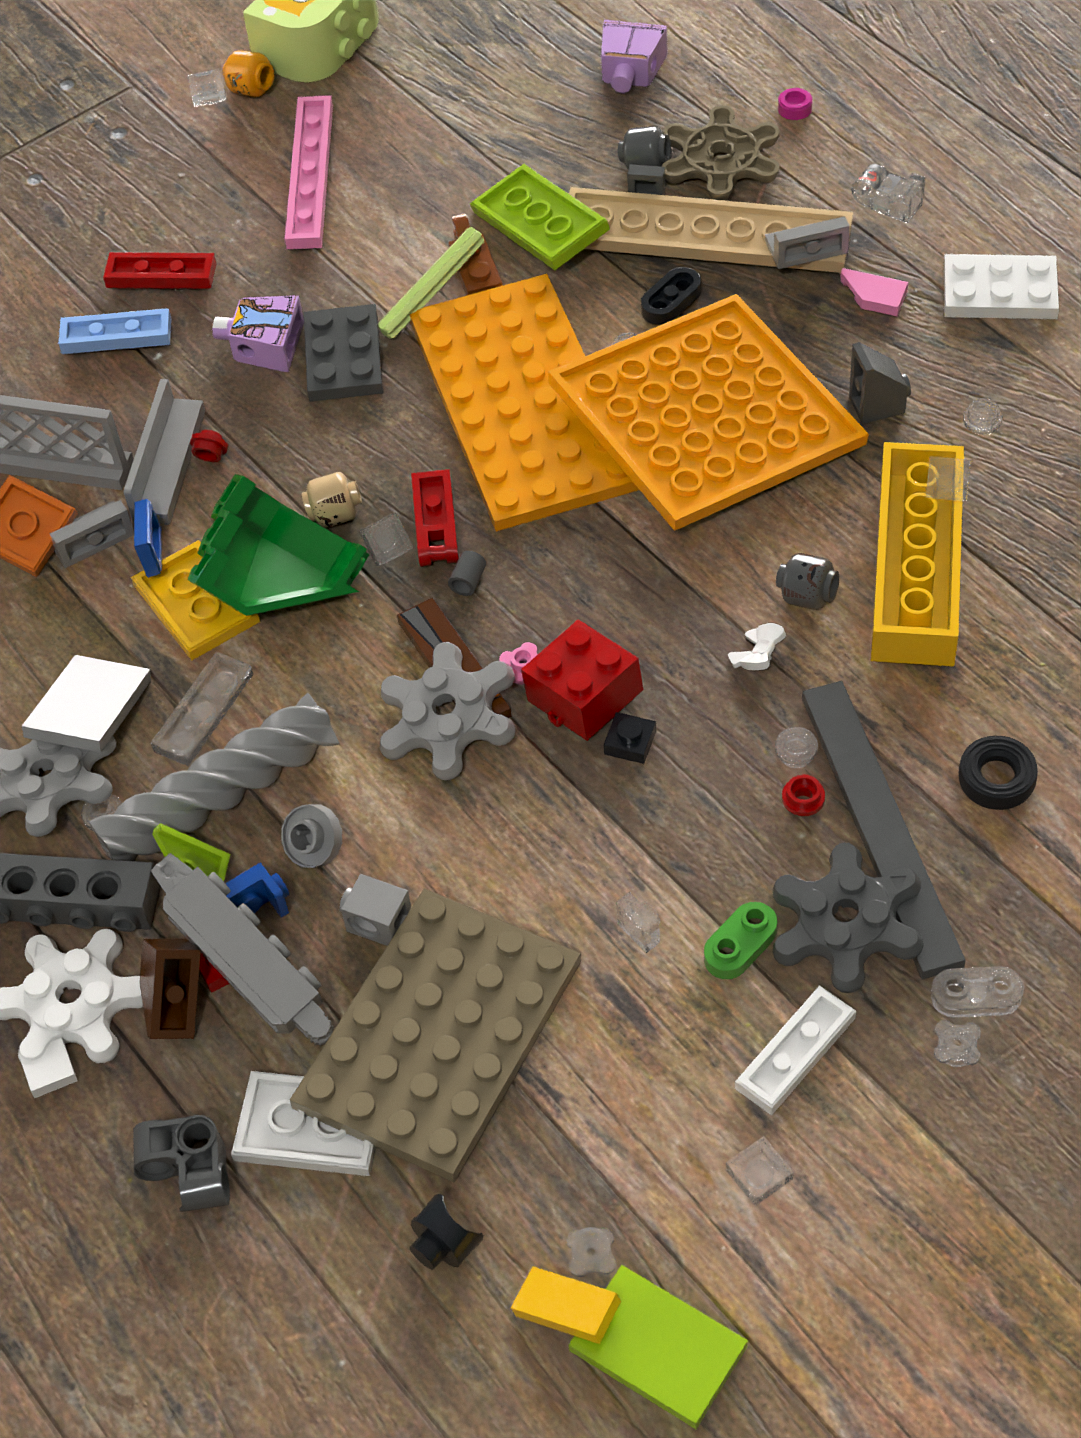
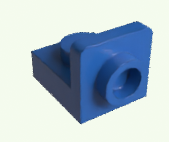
M261 862L225 883L231 890L227 897L237 908L244 903L253 913H256L263 904L269 901L281 918L289 914L285 898L290 894L285 883L277 873L270 876Z

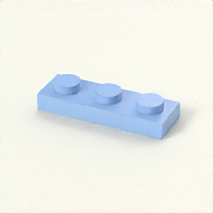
M169 308L60 318L58 344L61 354L170 345L171 315Z

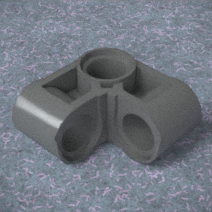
M193 1115L170 1120H149L141 1122L133 1128L134 1176L146 1181H160L172 1176H179V1191L182 1206L179 1208L180 1212L229 1205L230 1186L226 1165V1147L216 1125L210 1118L204 1115ZM204 1138L209 1139L208 1143L202 1148L192 1149L197 1141Z

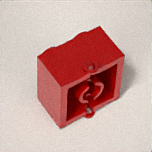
M579 619L521 669L528 702L545 712L549 721L554 726L560 727L564 725L586 741L609 722L616 712H620L644 690L639 658Z

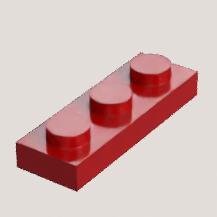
M109 252L103 279L106 288L211 289L217 263L214 253Z

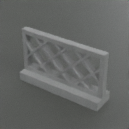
M0 395V421L4 419L19 429L17 432H14L0 422V473L123 490L134 459L131 452L123 451L111 410ZM13 411L23 412L32 420L28 422ZM49 416L59 417L68 425L64 427ZM85 421L101 423L103 430L100 432ZM40 424L55 435L50 437L36 426ZM76 429L90 440L85 442L72 433V431Z

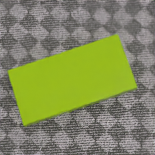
M522 164L470 203L473 213L553 270L558 269L610 230L607 219L525 164Z

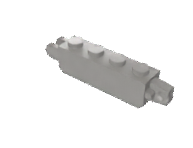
M171 853L156 864L151 872L166 893L163 901V910L174 926L201 950L200 953L276 1033L290 1034L297 1027L307 1039H311V1043L314 1042L315 1046L320 1045L321 1047V1045H324L334 1028L329 1017L325 1016V1012L319 1007L323 1002L317 989L322 985L305 966L297 970L286 959L291 953L274 934L267 939L256 928L261 921L248 906L242 903L237 908L230 901L227 895L231 890L216 873L212 872L207 877L198 866L192 870Z

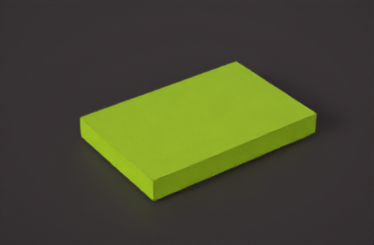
M621 1265L606 1287V1290L617 1293L621 1303L601 1343L597 1344L574 1336L568 1345L569 1351L689 1426L697 1429L747 1349L748 1340Z

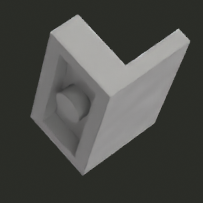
M844 216L765 234V242L777 268L781 269L847 254L850 226Z
M121 500L117 502L111 501L74 519L71 524L50 533L55 547L54 552L64 568H67L133 536L134 530L128 511Z

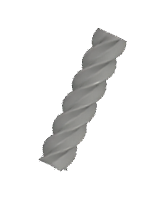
M307 693L299 700L296 706L286 707L272 713L264 720L260 727L247 729L235 735L224 749H216L199 756L187 771H178L165 776L154 786L151 792L137 794L126 799L114 814L96 817L89 821V824L95 832L104 853L111 860L134 861L137 855H152L161 851L152 835L153 829L160 823L182 833L194 831L203 825L211 810L225 811L235 807L243 798L247 788L262 789L273 784L278 778L282 767H300L308 763L314 756L318 745L334 746L340 743L331 727L328 713L325 709L319 707L311 695Z

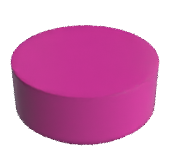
M790 88L783 91L778 97L779 114L789 120H801L808 117L812 112V95L801 88Z

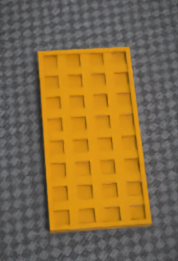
M547 274L423 307L410 314V324L496 532L639 490L548 383V371L585 357V354Z

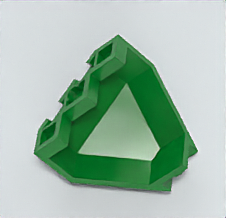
M235 474L214 506L211 518L215 521L211 528H208L204 533L197 554L202 556V559L198 565L191 569L188 581L237 612L248 616L359 592L351 587V584L370 554L366 552L367 549L362 545L346 541L278 502L255 487L256 484L245 476Z

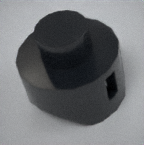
M436 1194L417 1217L411 1221V1227L418 1238L410 1246V1250L418 1261L431 1270H434L441 1261L452 1267H459L471 1251L483 1241L484 1236L482 1233L468 1231L457 1224L446 1209L444 1195Z

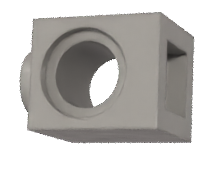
M363 874L359 875L353 888L349 887L346 889L340 902V912H342L347 932L388 946L412 908L408 890Z

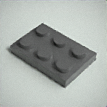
M376 304L303 312L309 402L383 394Z

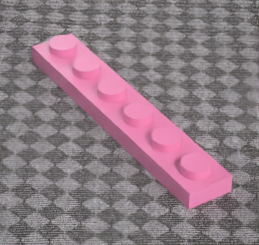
M331 95L297 98L285 229L287 249L322 248L333 112Z

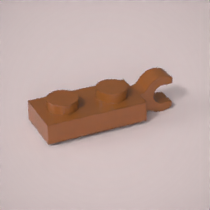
M465 213L452 216V222L455 230H453L455 240L448 242L449 247L470 227ZM483 233L484 243L457 271L466 296L502 286L501 278Z

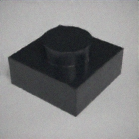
M616 712L603 745L604 755L644 764L656 733V721Z

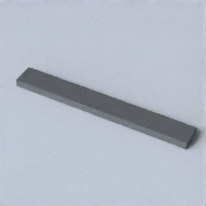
M843 681L802 691V701L877 876L884 877L898 868H909L921 880L919 894L902 903L896 911L898 922L912 927L923 938L924 946L922 952L913 958L921 979L964 968L965 957Z

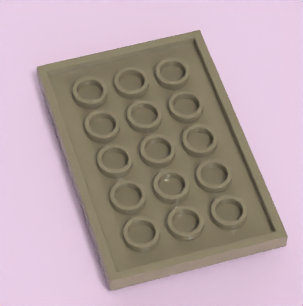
M424 888L290 1098L292 1109L298 1112L301 1110L311 1118L316 1117L324 1124L338 1130L343 1129L346 1131V1134L362 1141L367 1140L381 1150L451 1182H455L581 963V953Z

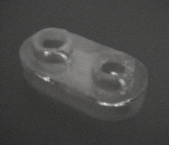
M1003 966L947 969L940 972L933 980L931 1002L939 1013L952 1018L1008 1015L1016 1011L1021 1005L1024 983L1017 972ZM994 984H1005L1008 986V989L999 990ZM957 985L962 988V991L952 992L948 987Z

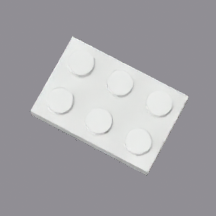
M945 254L944 317L1057 319L1059 301L1056 256Z

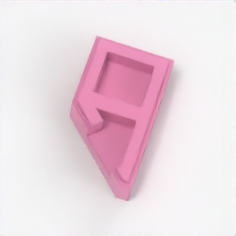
M845 268L841 270L840 281L843 285L849 287L855 295L854 300L861 309L898 316L907 294L908 282Z

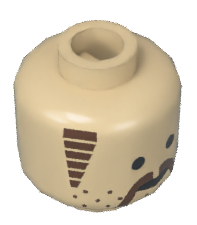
M341 472L312 479L307 484V491L302 492V499L308 518L313 522L316 521L324 528L351 521L357 513L356 505L362 503L357 482H348L346 476Z

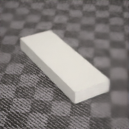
M819 985L735 1081V1089L767 1113L773 1115L855 1020L856 1010Z

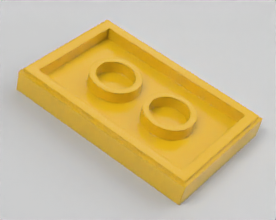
M199 540L163 559L161 574L147 577L143 570L131 577L134 587L191 661L260 623L258 613L248 616L239 613L188 581L191 569L198 565L202 559V556L197 554L201 544Z

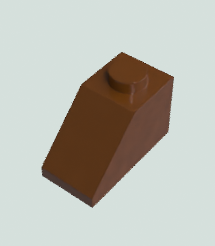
M142 939L139 983L149 1039H194L201 950L187 939Z

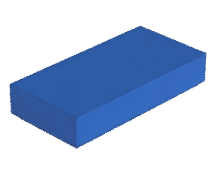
M147 498L135 502L134 547L146 576L151 577L161 574L162 528L151 501Z

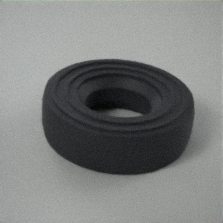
M998 735L983 737L970 744L961 757L958 771L959 782L966 796L976 804L994 810L1011 809L1025 802L1032 794L1038 776L1036 759L1028 747L1016 739ZM990 761H1002L1012 767L1015 776L1006 784H993L983 777L981 768Z

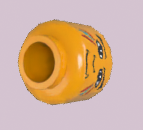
M238 50L234 51L225 62L223 76L226 86L231 92L250 97H259L272 86L274 70L269 59L264 54Z

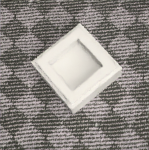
M62 1037L52 1041L45 1053L36 1060H25L19 1054L34 1099L78 1081Z

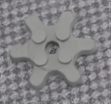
M442 642L433 651V667L428 668L422 678L409 681L395 675L387 677L381 685V697L386 704L400 708L403 717L397 725L387 730L381 736L380 751L382 755L387 759L397 760L413 749H427L433 756L432 771L434 775L441 780H451L462 771V752L469 743L476 740H484L496 746L509 743L515 736V725L511 719L494 713L491 706L495 696L513 684L515 673L512 667L504 662L494 661L480 671L466 672L462 669L463 656L458 646L449 642ZM455 701L456 705L452 712L445 715L436 714V705L441 706L443 703Z
M114 736L111 737L101 753L33 739L30 743L19 749L7 750L0 748V817L10 811H23L26 813V831L31 836L41 837L47 835L56 827L57 812L66 803L81 800L89 804H97L107 800L113 791L112 784L104 776L92 773L91 768L96 761L114 751L116 748ZM41 767L43 771L52 770L43 777L38 776L40 774L38 769Z

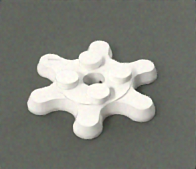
M101 929L93 935L85 948L73 949L67 953L60 952L56 942L45 935H35L28 940L25 948V957L32 965L33 972L19 986L0 988V1020L20 1018L25 1020L30 1026V1031L21 1042L18 1050L19 1060V1054L25 1060L30 1061L40 1058L45 1053L49 1044L61 1037L65 1044L77 1043L83 1046L88 1058L93 1062L106 1063L116 1057L120 1044L117 1037L110 1030L112 1017L123 1009L143 1007L139 983L140 976L119 977L112 971L113 963L123 949V941L119 934L110 929ZM65 987L69 990H81V995L76 1001L72 1003L59 1002Z

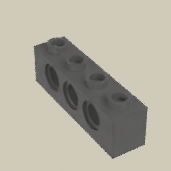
M0 853V924L7 923L8 921H22L37 926H48L53 923L68 924L80 929H90L93 926L113 927L124 932H131L135 929L151 930L161 886L151 872L154 867L152 862ZM114 895L109 899L103 900L107 896Z

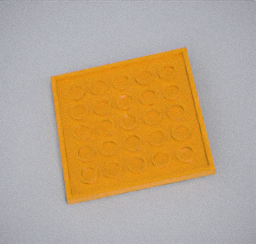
M737 294L548 371V383L674 531L867 444L869 433Z

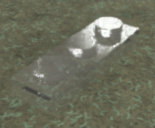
M216 651L151 741L153 751L189 767L252 678L253 671L251 665Z

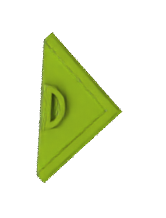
M161 823L153 829L152 835L164 857L171 853L192 870L198 866L207 877L214 872L223 881L225 880L231 854Z

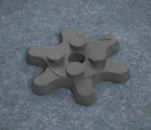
M845 842L836 845L832 850L829 858L830 872L824 878L817 881H804L788 874L779 877L775 882L772 890L773 898L779 905L794 910L798 915V923L794 928L777 937L772 953L775 960L785 966L798 964L808 956L819 955L825 957L832 965L831 980L833 986L840 992L851 993L860 989L864 984V963L872 954L888 952L899 959L908 960L917 957L922 952L924 945L923 938L918 931L898 922L896 918L898 907L919 894L921 890L919 876L909 868H898L884 877L874 878L867 876L861 868L863 860L861 852L854 845ZM839 906L859 910L857 916L848 922H841L834 918Z

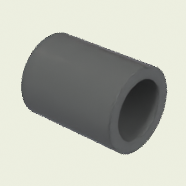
M463 551L449 578L448 585L450 589L462 596L472 595L486 567V560L474 551Z

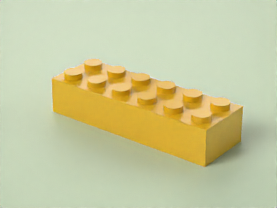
M884 442L871 661L938 666L955 665L959 636L964 446Z

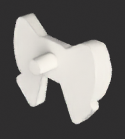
M767 623L745 632L747 640L754 643L755 646L752 651L730 652L728 657L733 667L738 668L742 666V668L747 670L767 669L770 666L771 654L775 645L786 637L784 628L775 623Z

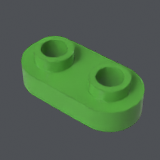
M749 902L740 906L707 940L704 946V964L709 973L720 979H733L743 974L776 937L777 916L773 909L761 902ZM756 918L762 920V922L751 924L748 920ZM731 948L733 952L731 954H722L719 950Z

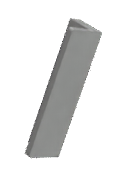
M160 379L124 488V496L133 522L135 502L148 498L151 501L159 523L170 525L192 455L190 439L194 433H199L205 414L202 400L174 399L168 379Z

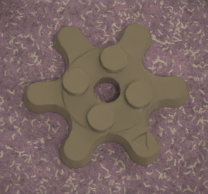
M724 105L712 108L709 112V123L701 128H690L680 123L670 124L664 128L663 133L669 136L671 147L681 150L682 153L678 157L669 159L662 164V167H665V179L670 183H680L689 178L702 179L708 182L707 191L713 200L723 201L730 197L733 186L741 178H752L763 183H770L775 180L780 171L779 163L774 159L763 156L760 151L776 143L780 129L777 125L769 122L760 123L752 128L740 127L734 122V110Z

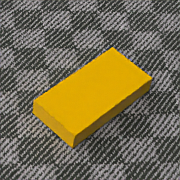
M532 1266L511 1306V1310L516 1317L600 1344L621 1300L616 1292Z

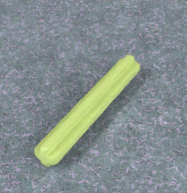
M473 227L467 228L378 323V327L384 336L390 339L395 338L411 321L410 314L423 308L481 247L484 239L478 230Z

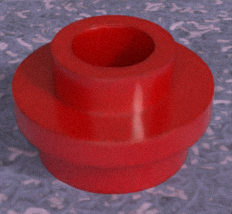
M202 430L200 433H194L190 439L191 453L200 460L219 462L222 455L227 453L228 444L223 440L222 435L216 431Z
M797 775L784 786L782 802L784 807L792 814L810 816L822 809L825 803V790L813 776ZM807 796L810 799L802 800L798 799L797 797Z

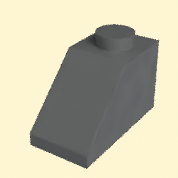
M860 342L852 344L849 399L861 423L865 424L905 413L907 396L911 395V385L908 376L905 373H900L893 359Z

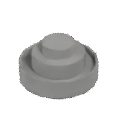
M320 804L301 805L294 808L285 817L281 828V842L285 853L295 864L305 868L321 867L331 863L338 855L342 845V828L339 819L329 808Z

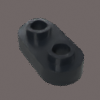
M679 267L669 271L642 296V317L647 322L656 325H662L674 320L700 296L701 277L699 273L687 267Z

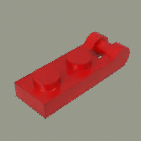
M450 469L411 473L420 567L432 566L433 561L447 560V564L457 563L459 554ZM445 540V544L430 546L429 541Z

